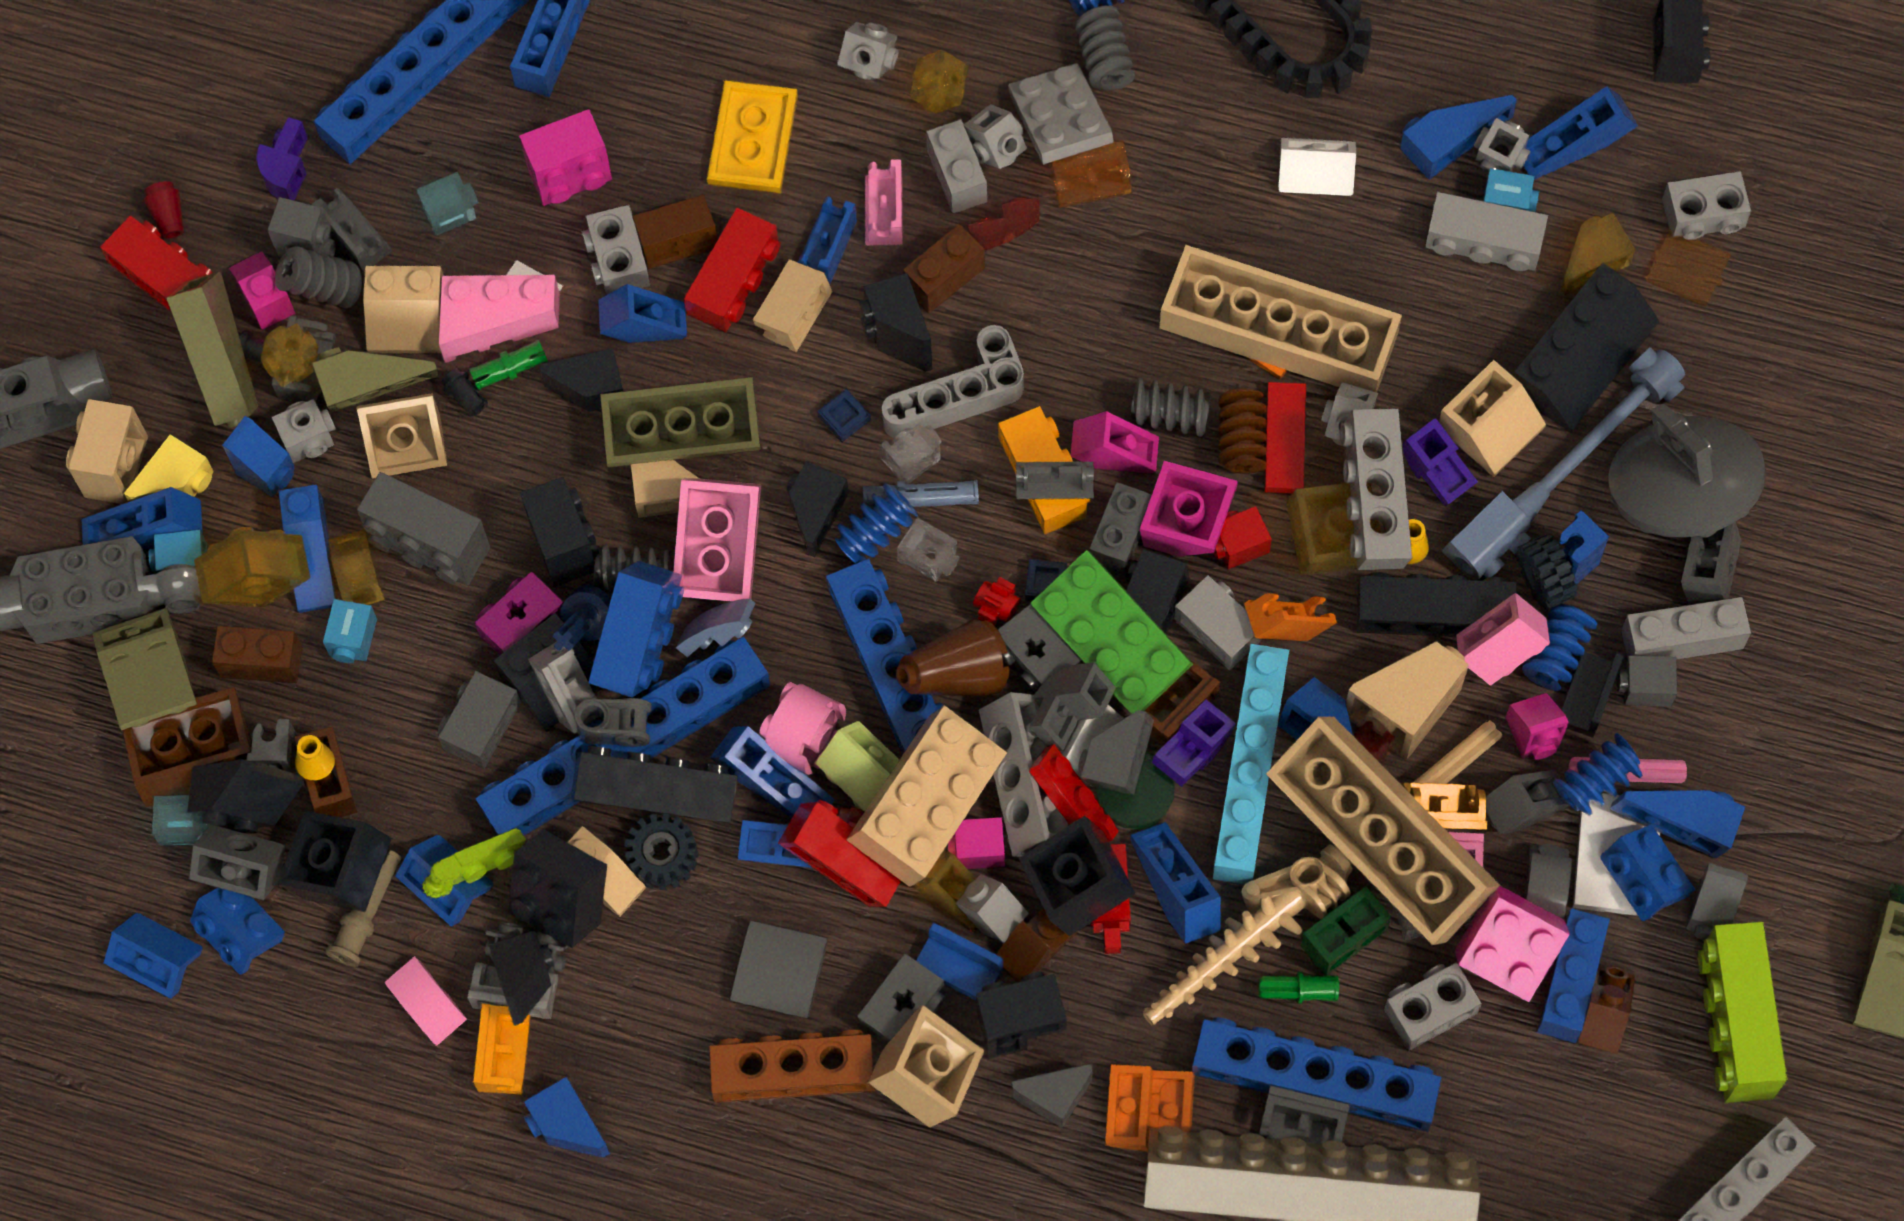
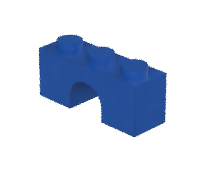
M1570 909L1565 920L1570 935L1556 956L1557 961L1545 998L1537 1033L1576 1044L1583 1029L1610 921L1609 918Z

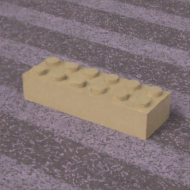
M1186 245L1161 308L1160 329L1340 387L1343 382L1377 393L1399 332L1402 315Z
M1334 716L1318 717L1266 773L1432 945L1447 942L1500 886Z

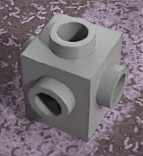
M855 22L845 32L837 65L854 70V74L860 78L868 80L879 79L886 71L892 70L896 64L899 49L894 48L897 35L888 33L887 28L879 24L867 23L865 25Z
M990 104L964 124L978 162L982 164L986 163L1001 169L1012 164L1016 157L1027 149L1022 137L1023 128L1020 123L1013 117L1011 112Z
M1496 118L1490 129L1486 127L1482 129L1474 144V147L1478 149L1476 161L1481 163L1480 168L1488 174L1490 168L1512 172L1515 168L1520 171L1531 152L1525 148L1529 135L1524 133V129L1519 125L1507 120L1503 122ZM1495 149H1506L1508 152V156L1506 157L1498 153L1497 151H1495Z
M1342 382L1335 400H1327L1321 420L1328 423L1324 436L1332 438L1336 444L1342 446L1340 441L1341 423H1344L1352 410L1374 409L1378 393Z
M314 399L307 402H296L290 405L285 412L272 417L293 463L306 457H318L325 453L327 448L334 445L329 433L336 429L327 408L319 411Z

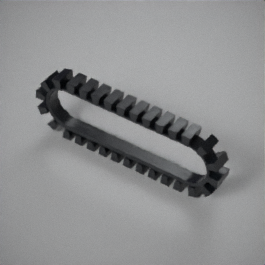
M1194 0V6L1203 15L1210 10L1209 21L1219 31L1226 24L1225 37L1234 46L1241 40L1240 52L1250 62L1257 55L1256 68L1265 77L1268 76L1277 64L1280 66L1276 71L1275 87L1287 94L1294 81V77L1307 81L1305 98H1321L1322 80L1331 78L1338 94L1351 86L1353 71L1349 67L1362 74L1368 63L1373 30L1370 17L1358 20L1362 6L1360 0H1314L1342 28L1347 40L1344 51L1337 58L1320 65H1308L1291 58L1234 0Z

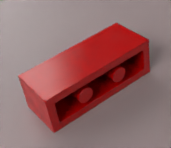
M736 208L684 298L686 314L727 333L732 322L737 323L741 319L746 307L744 301L749 292L754 293L760 286L763 278L762 270L767 261L772 262L779 252L781 242L778 241L777 226Z
M130 215L100 248L108 264L171 312L167 297L184 282L212 274L213 272L202 263L196 266L187 259L189 257L188 254L175 242L167 244L160 238V232L151 223L144 221L141 224Z
M818 800L817 802L801 803L778 844L867 906L887 907L901 880L846 840L856 826V823H847L837 816L839 811L825 801Z

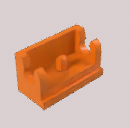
M1266 593L1256 600H1248L1244 603L1254 636L1257 639L1309 641L1337 623L1334 613L1320 615V617L1315 616L1316 607L1326 601L1325 597L1314 596L1303 603L1276 601L1279 597L1278 594Z

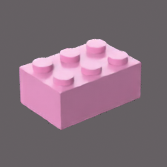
M686 477L681 480L674 572L682 574L680 586L684 587L683 597L722 601L752 599L761 484Z

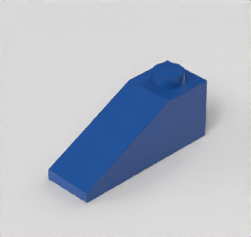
M1606 86L1530 137L1525 148L1531 152L1523 166L1529 175L1534 176L1535 180L1608 147L1638 127V124L1622 97Z
M1513 95L1434 110L1422 119L1416 117L1402 131L1403 136L1400 150L1430 180L1473 148L1484 127L1490 129L1496 118L1503 122L1510 120L1514 115L1517 99Z
M316 484L279 490L283 530L298 612L332 608L336 594L325 504L319 488Z
M172 487L82 519L83 545L132 536L142 549L155 548L154 535L199 529L203 534L201 500Z
M749 726L732 727L710 756L716 764L727 766L728 774L738 776L737 781L791 818L801 803L822 800L832 805L835 801L833 797L807 775L779 757L765 740Z
M1626 791L1612 802L1610 809L1645 826L1652 824L1656 831L1717 859L1731 849L1745 806L1734 802L1732 796L1720 791Z
M1165 822L1130 835L1132 845L1161 907L1184 943L1186 944L1221 931V897Z

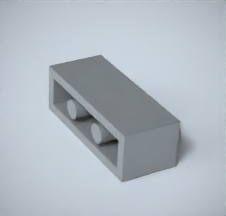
M1437 192L1425 248L1433 249L1434 252L1440 255L1449 256L1457 254L1470 257V259L1478 263L1495 262L1504 264L1516 271H1535L1548 215Z
M1743 597L1629 614L1626 617L1621 633L1627 659L1629 656L1676 657L1677 660L1744 649L1751 635Z

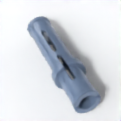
M977 480L926 484H905V481H897V485H890L902 493L913 507L979 505ZM863 486V503L874 508L875 504L871 495L875 493L885 498L887 495L883 486Z

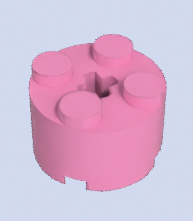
M789 682L780 695V704L774 715L769 714L764 719L759 733L779 757L794 768L810 775L813 774L811 771L812 766L820 769L815 763L836 734L837 720L845 721L846 708L843 704L803 684L796 685Z

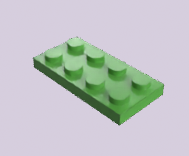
M1088 550L1078 557L1030 603L1085 664L1095 662L1116 687L1113 693L1114 696L1131 714L1138 710H1146L1193 665L1188 657Z

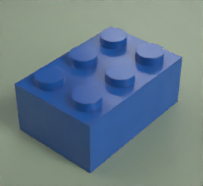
M637 561L618 572L588 681L589 684L634 697L644 689H647L653 682H658L664 666V661L659 659L662 647L669 644L674 630V624L669 623L673 609H678L684 594V587L680 586L682 574L642 561Z

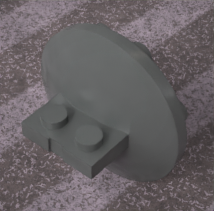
M1664 403L1651 410L1653 424L1629 438L1620 447L1612 460L1609 469V488L1616 509L1628 522L1640 528L1644 533L1668 537H1709L1715 534L1716 531L1745 517L1758 501L1766 478L1765 463L1761 449L1756 441L1743 429L1716 418L1703 416L1683 417L1680 413L1675 414Z

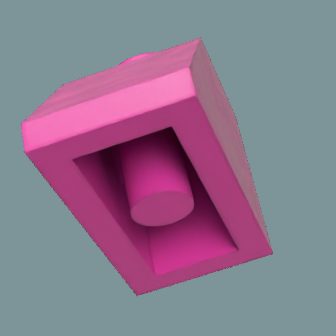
M263 252L229 267L233 278L262 330L296 314L287 292L280 291L276 287L275 270Z
M1106 411L1074 421L1071 457L1081 462H1093V466L1096 469L1151 474L1156 472L1159 437Z

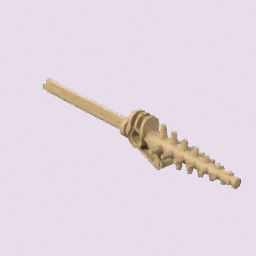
M1492 721L1484 722L1413 783L1447 784L1502 738V733L1496 729ZM1328 845L1321 851L1319 859L1315 857L1301 858L1292 866L1245 884L1241 891L1247 911L1242 913L1243 924L1231 917L1226 919L1225 923L1230 929L1224 931L1225 941L1215 935L1209 938V942L1214 946L1215 950L1212 947L1207 948L1206 957L1199 953L1194 954L1193 960L1197 966H1189L1188 974L1179 971L1176 975L1179 982L1170 985L1169 991L1163 989L1160 992L1162 998L1153 1003L1151 1008L1147 1007L1144 1009L1143 1015L1148 1023L1153 1026L1163 1017L1170 1018L1173 1015L1174 1009L1184 1001L1192 1004L1195 1000L1193 994L1203 986L1214 990L1216 983L1213 979L1224 971L1231 976H1235L1238 970L1233 963L1242 956L1248 961L1257 962L1260 957L1253 950V947L1261 941L1266 947L1279 948L1281 942L1273 932L1280 926L1297 935L1301 934L1303 929L1293 919V916L1302 909L1306 908L1319 919H1323L1328 915V908L1336 909L1338 907V899L1345 901L1351 896L1347 879L1352 872V862L1337 847Z

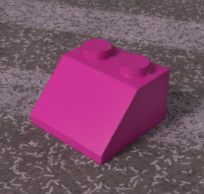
M1164 461L1140 527L1143 546L1179 557L1214 553L1238 481Z

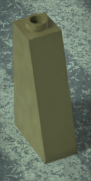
M220 271L184 282L167 297V301L214 426L227 423L228 427L231 428L237 426L244 416L249 418L259 406Z

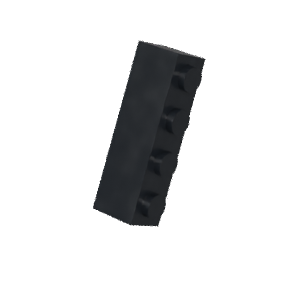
M1383 572L1369 573L1367 576H1360L1357 589V633L1456 637L1461 631L1516 593V582H1507L1506 579L1501 577H1488L1483 581L1468 580L1460 575L1447 576L1445 579H1429L1424 574H1410L1406 578L1390 577L1389 574Z
M589 745L587 753L577 752L570 799L727 823L731 822L738 776L728 775L727 766L705 763L704 771L689 769L690 761L668 757H666L665 765L650 763L651 755L627 751L626 759L611 757L612 749Z

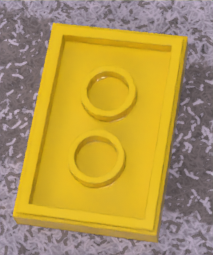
M724 80L707 175L708 185L781 193L798 96L797 89Z

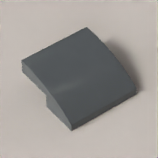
M750 920L730 1001L809 1018L829 937Z

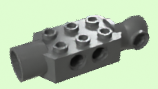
M96 348L63 359H56L50 356L29 357L22 360L18 365L5 369L0 368V449L74 426L79 413L86 407L88 399L103 402L113 399L110 384Z
M132 536L19 556L10 575L0 576V631L24 627L34 642L41 644L91 635L105 628L156 612L158 607L165 605L169 613H190L200 607L199 600L207 593L211 585V574L206 570L187 564L168 566L161 572L153 574L148 557Z

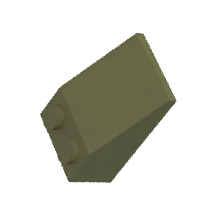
M340 347L318 354L319 361L312 363L327 407L331 413L439 376L435 362L350 350L342 352Z

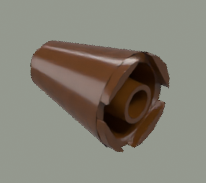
M978 619L970 620L903 656L897 668V680L910 694L991 696L998 694L1006 686L1009 676V666L1003 667L1002 654L1007 653L1006 644L1000 632L991 622L987 620L978 621Z

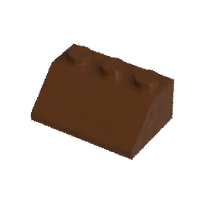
M235 687L195 698L197 705L188 707L181 713L168 714L150 720L143 726L130 727L123 730L134 785L145 807L189 795L194 766L240 759L247 761V754L252 753V739Z

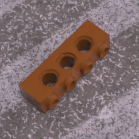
M846 1030L840 1032L839 1037L823 1038L821 1033H805L799 1035L797 1040H783L781 1036H764L759 1038V1042L743 1043L741 1039L730 1038L720 1040L719 1045L710 1046L711 1086L715 1103L875 1091V1087L868 1083L874 1070L871 1034L863 1035L861 1030ZM830 1054H837L844 1059L842 1065L833 1070L825 1068L821 1063ZM789 1057H797L803 1061L802 1067L796 1072H786L781 1068L782 1063ZM749 1060H758L763 1064L761 1071L755 1075H746L741 1069L744 1063Z

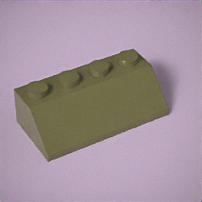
M753 377L600 394L607 467L760 450Z

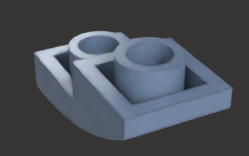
M750 598L736 600L716 606L702 613L686 625L676 649L686 657H689L699 647L703 650L706 649L713 640L723 646L734 636L737 639L741 638L752 624V620L749 617L755 602Z

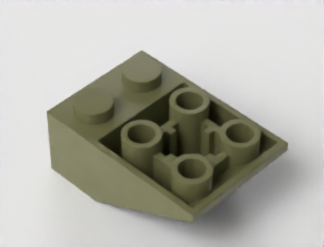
M167 608L92 633L98 659L121 730L130 727H140L147 724L150 720L168 714H178L185 711L188 707L197 705L182 647Z
M1889 900L1879 914L1853 1025L1904 1039V904Z

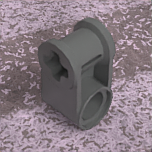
M636 698L621 700L586 699L578 705L575 711L578 735L583 741L593 745L646 746L650 742V736L646 733L647 714L651 712L652 704L646 700ZM594 715L600 716L604 720L601 725L593 728L583 724L586 718ZM632 718H634V727H632Z

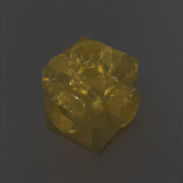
M944 50L917 58L912 77L913 83L910 98L922 104L927 111L933 113H942L947 109L961 105L965 93L964 87L968 65Z
M298 323L287 329L285 326H280L266 336L261 361L268 374L275 377L281 387L293 381H302L313 373L314 367L312 363L317 360L319 348L310 332H303Z

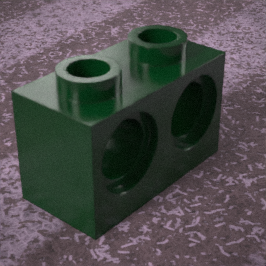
M1366 886L1305 931L1301 947L1324 976H1327L1388 930L1391 916Z

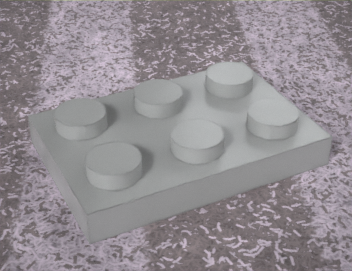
M1078 63L1008 84L1009 95L1043 164L1114 143L1112 130Z

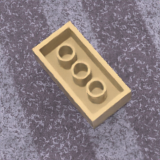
M945 705L928 716L846 840L911 887L926 878L1007 752Z

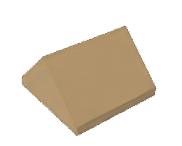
M433 393L357 406L372 479L376 478L379 472L390 476L447 466L440 413Z

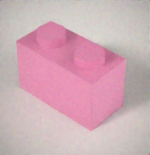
M1514 593L1456 635L1458 651L1464 656L1465 662L1469 664L1468 668L1490 686L1502 677L1511 674L1516 667L1530 657L1541 653L1550 644L1547 618L1517 593Z

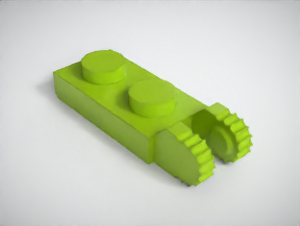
M515 828L442 859L432 866L431 874L424 880L422 884L424 893L435 899L441 896L444 897L450 894L453 885L463 881L473 883L484 876L487 871L494 868L504 870L513 865L514 853L524 845L526 838L519 829Z

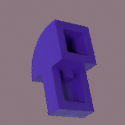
M290 117L287 118L283 129L279 128L276 131L272 147L259 144L257 164L268 191L278 200L281 197L294 201L307 174L299 156L308 137L302 121Z
M1435 418L1403 442V452L1415 476L1418 479L1423 477L1446 507L1478 483V481L1455 452L1459 449Z
M1205 699L1182 722L1179 731L1154 755L1152 763L1182 787L1199 769L1203 770L1212 761L1231 735L1236 723Z

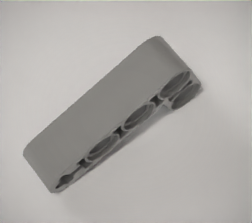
M990 325L979 332L977 337L979 366L888 396L882 404L883 428L886 434L895 439H905L1017 401L1022 396L1024 390V373L1007 330L998 325ZM991 344H997L1002 347V350L989 352L985 348ZM1002 377H1012L1016 380L1010 385H1003L998 382ZM970 388L980 392L974 397L962 394L964 390ZM932 400L944 403L942 407L937 409L926 406ZM916 406H918L919 414H916ZM900 413L903 419H898L896 414Z

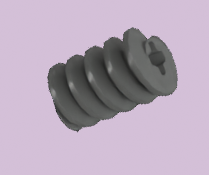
M1101 6L1087 11L1077 20L1075 26L1079 35L1080 46L1083 48L1082 55L1086 61L1085 67L1089 73L1090 84L1100 90L1121 89L1129 85L1136 76L1135 72L1130 70L1133 62L1131 58L1127 57L1130 51L1128 46L1124 44L1126 36L1121 32L1123 25L1121 20L1118 19L1120 15L1119 10L1114 6Z
M294 246L289 248L278 262L275 272V284L280 291L287 292L289 290L294 295L302 294L303 297L309 299L314 297L316 301H327L330 305H339L341 308L347 309L358 300L361 292L362 276L359 267L354 262L343 261L341 258L331 257L322 253L319 254L317 251Z
M1138 377L1131 405L1130 418L1134 413L1137 425L1142 426L1147 417L1150 416L1151 426L1156 429L1161 421L1165 419L1167 431H1173L1176 424L1180 422L1183 434H1187L1192 425H1195L1197 436L1202 437L1207 426L1212 394L1207 401L1204 398L1203 389L1198 388L1194 397L1191 398L1188 386L1183 385L1179 394L1175 395L1173 383H1168L1164 391L1160 392L1158 380H1153L1150 387L1145 389L1143 378Z
M603 544L600 553L596 556L593 586L600 588L603 582L606 592L613 593L618 572L635 562L642 561L674 572V560L671 559L669 549H665L661 558L656 559L654 548H649L645 558H641L639 548L634 546L630 557H626L623 545L618 546L613 556L610 555L608 544Z

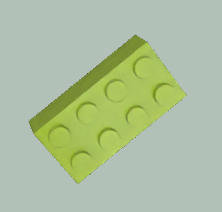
M1763 922L1716 925L1709 937L1704 940L1702 950H1698L1700 974H1706L1708 989L1703 991L1704 1007L1706 1013H1712L1714 1028L1709 1029L1710 1048L1712 1052H1718L1720 1066L1715 1067L1717 1091H1723L1725 1103L1774 1099L1785 1084L1787 1076Z

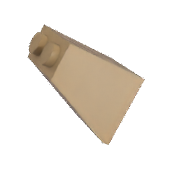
M1435 642L1354 683L1348 691L1346 700L1349 720L1407 761L1461 691L1469 664L1465 662L1464 656L1451 646L1444 647Z

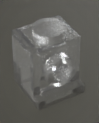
M920 423L912 430L907 428L899 433L893 440L892 445L887 440L880 444L881 459L900 481H905V484H909L941 460L940 444L942 442L939 435L930 425L924 427Z
M918 517L897 546L898 562L911 566L936 582L942 573L949 576L959 561V556L956 555L957 540ZM927 553H934L937 556L933 561L925 555Z

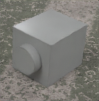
M982 874L967 886L965 893L956 902V905L982 934L1002 943L1007 940L1017 925L1029 914L1003 883Z

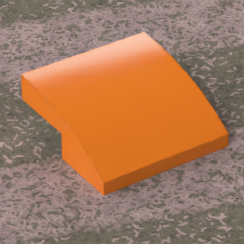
M1111 1065L1106 1146L1148 1152L1150 1128L1159 1129L1163 1126H1174L1182 1131L1191 1132L1194 1073L1188 1071L1152 1070L1151 1066Z

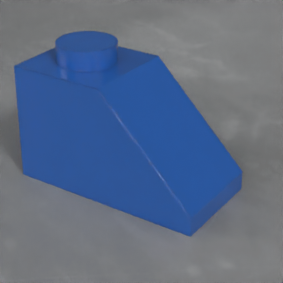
M626 284L599 299L600 334L628 343L677 340L687 337L685 303L630 284Z
M244 416L222 446L237 476L274 497L279 489H284L290 483L294 475L295 466L289 453L252 419Z
M1315 677L1287 699L1277 726L1298 740L1318 717L1334 716L1352 734L1345 699Z
M567 1077L524 1101L529 1114L523 1118L535 1138L542 1134L548 1145L601 1158L610 1154L606 1143Z

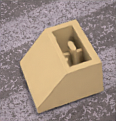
M1494 360L1442 409L1439 423L1454 443L1493 477L1546 426L1523 385Z

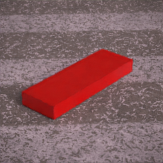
M1268 382L1267 452L1265 461L1267 463L1265 469L1266 493L1303 494L1306 411L1305 383Z

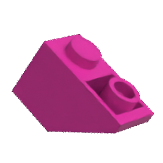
M1547 693L1510 704L1506 714V720L1522 759L1534 756L1536 760L1556 753V748H1559L1569 723L1566 715Z

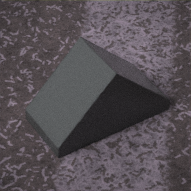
M1091 1064L1012 1081L1013 1098L1060 1128H1063L1092 1082L1093 1071Z

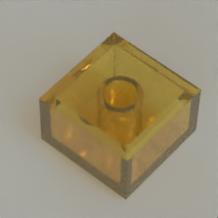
M1350 483L1296 489L1287 501L1301 576L1357 568V559L1352 558L1350 553V537L1354 534L1353 520H1348L1346 509L1347 499L1351 497ZM1366 483L1368 491L1373 495L1371 483ZM1370 520L1371 528L1381 534L1379 521Z
M251 527L237 528L231 531L229 537L220 543L212 544L208 547V551L194 560L202 603L267 607L311 578L302 535L285 534L283 530L260 532L254 531Z

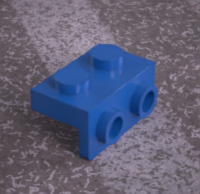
M1652 824L1621 836L1600 855L1601 861L1642 921L1650 919L1660 909L1687 898L1695 891L1685 872L1681 869Z
M216 888L200 897L190 919L197 934L205 938L217 950L222 960L227 965L232 966L239 975L248 971L252 959L282 942L285 931L251 896L222 888Z

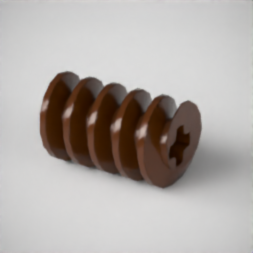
M1232 389L1224 392L1219 397V407L1221 408L1219 411V421L1221 424L1219 425L1218 434L1221 438L1219 439L1218 448L1221 452L1219 453L1218 462L1222 467L1234 473L1261 472L1267 466L1264 460L1258 459L1265 456L1267 448L1258 445L1265 442L1267 434L1259 431L1265 428L1267 424L1266 419L1259 417L1266 413L1267 406L1256 402L1264 397V394L1258 390Z

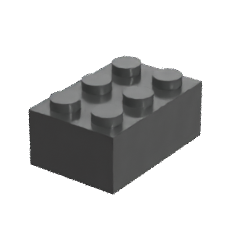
M379 472L357 509L363 524L362 527L366 531L370 544L384 552L392 549L402 554V558L407 563L417 568H422L425 565L435 570V574L439 578L450 584H455L458 581L469 586L490 550V545L480 519L382 472Z

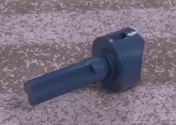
M584 584L574 590L565 600L561 607L560 616L563 624L553 634V637L557 640L554 645L555 649L560 651L565 647L570 651L580 640L589 642L601 638L611 598L604 591L591 584Z

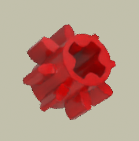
M999 577L996 583L986 580L978 590L973 601V606L979 609L977 613L979 614L978 620H987L994 626L1000 621L1004 623L1010 621L1021 601V598L1014 595L1016 593V590H1014L1016 585L1002 577Z

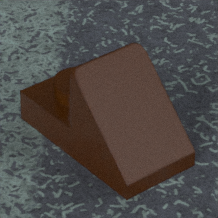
M1042 908L1027 924L1021 921L996 955L1003 959V969L1019 983L1022 982V977L1038 972L1078 931L1071 936L1067 935L1050 921L1044 908Z

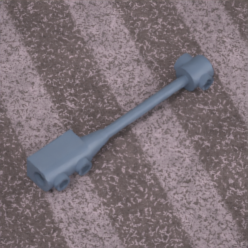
M1649 347L1628 368L1633 373L1631 375V382L1634 389L1544 478L1529 486L1514 500H1511L1502 491L1441 551L1460 571L1473 580H1478L1482 575L1488 578L1496 574L1505 565L1500 557L1508 550L1515 555L1518 550L1517 547L1531 539L1526 532L1531 528L1532 521L1550 496V492L1645 399L1652 403H1658L1664 398L1669 403L1685 388L1680 383L1685 377V371L1674 356L1660 349L1655 352Z

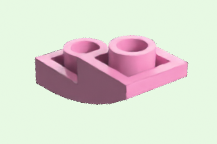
M415 956L384 982L404 1009L436 1046L467 1020L451 997L438 985L422 962Z

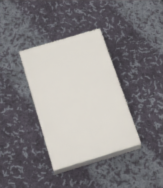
M1602 793L1605 801L1604 806L1601 807L1594 801H1590L1589 804L1593 814L1588 816L1580 811L1573 908L1638 916L1601 861L1600 855L1621 836L1646 826L1610 809L1612 802L1621 795L1613 797L1610 794Z

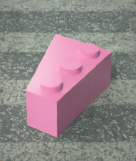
M555 275L442 276L439 347L444 362L454 361L456 356L478 350L479 353L489 350L490 346L512 339L515 342L559 328L560 293Z

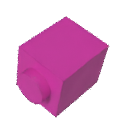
M1002 817L962 821L948 842L949 858L957 857L958 870L1005 867Z

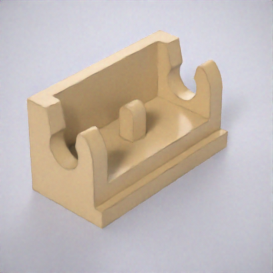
M788 260L753 319L756 326L765 330L763 333L765 338L797 352L833 292L825 274L803 264Z

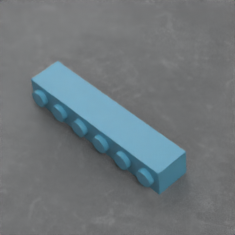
M1250 644L1214 865V880L1244 885L1253 881L1269 781L1266 773L1271 768L1288 662V649Z

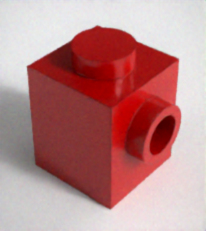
M1256 506L1240 513L1236 510L1229 511L1226 516L1213 554L1217 560L1223 559L1228 570L1270 553L1272 538Z

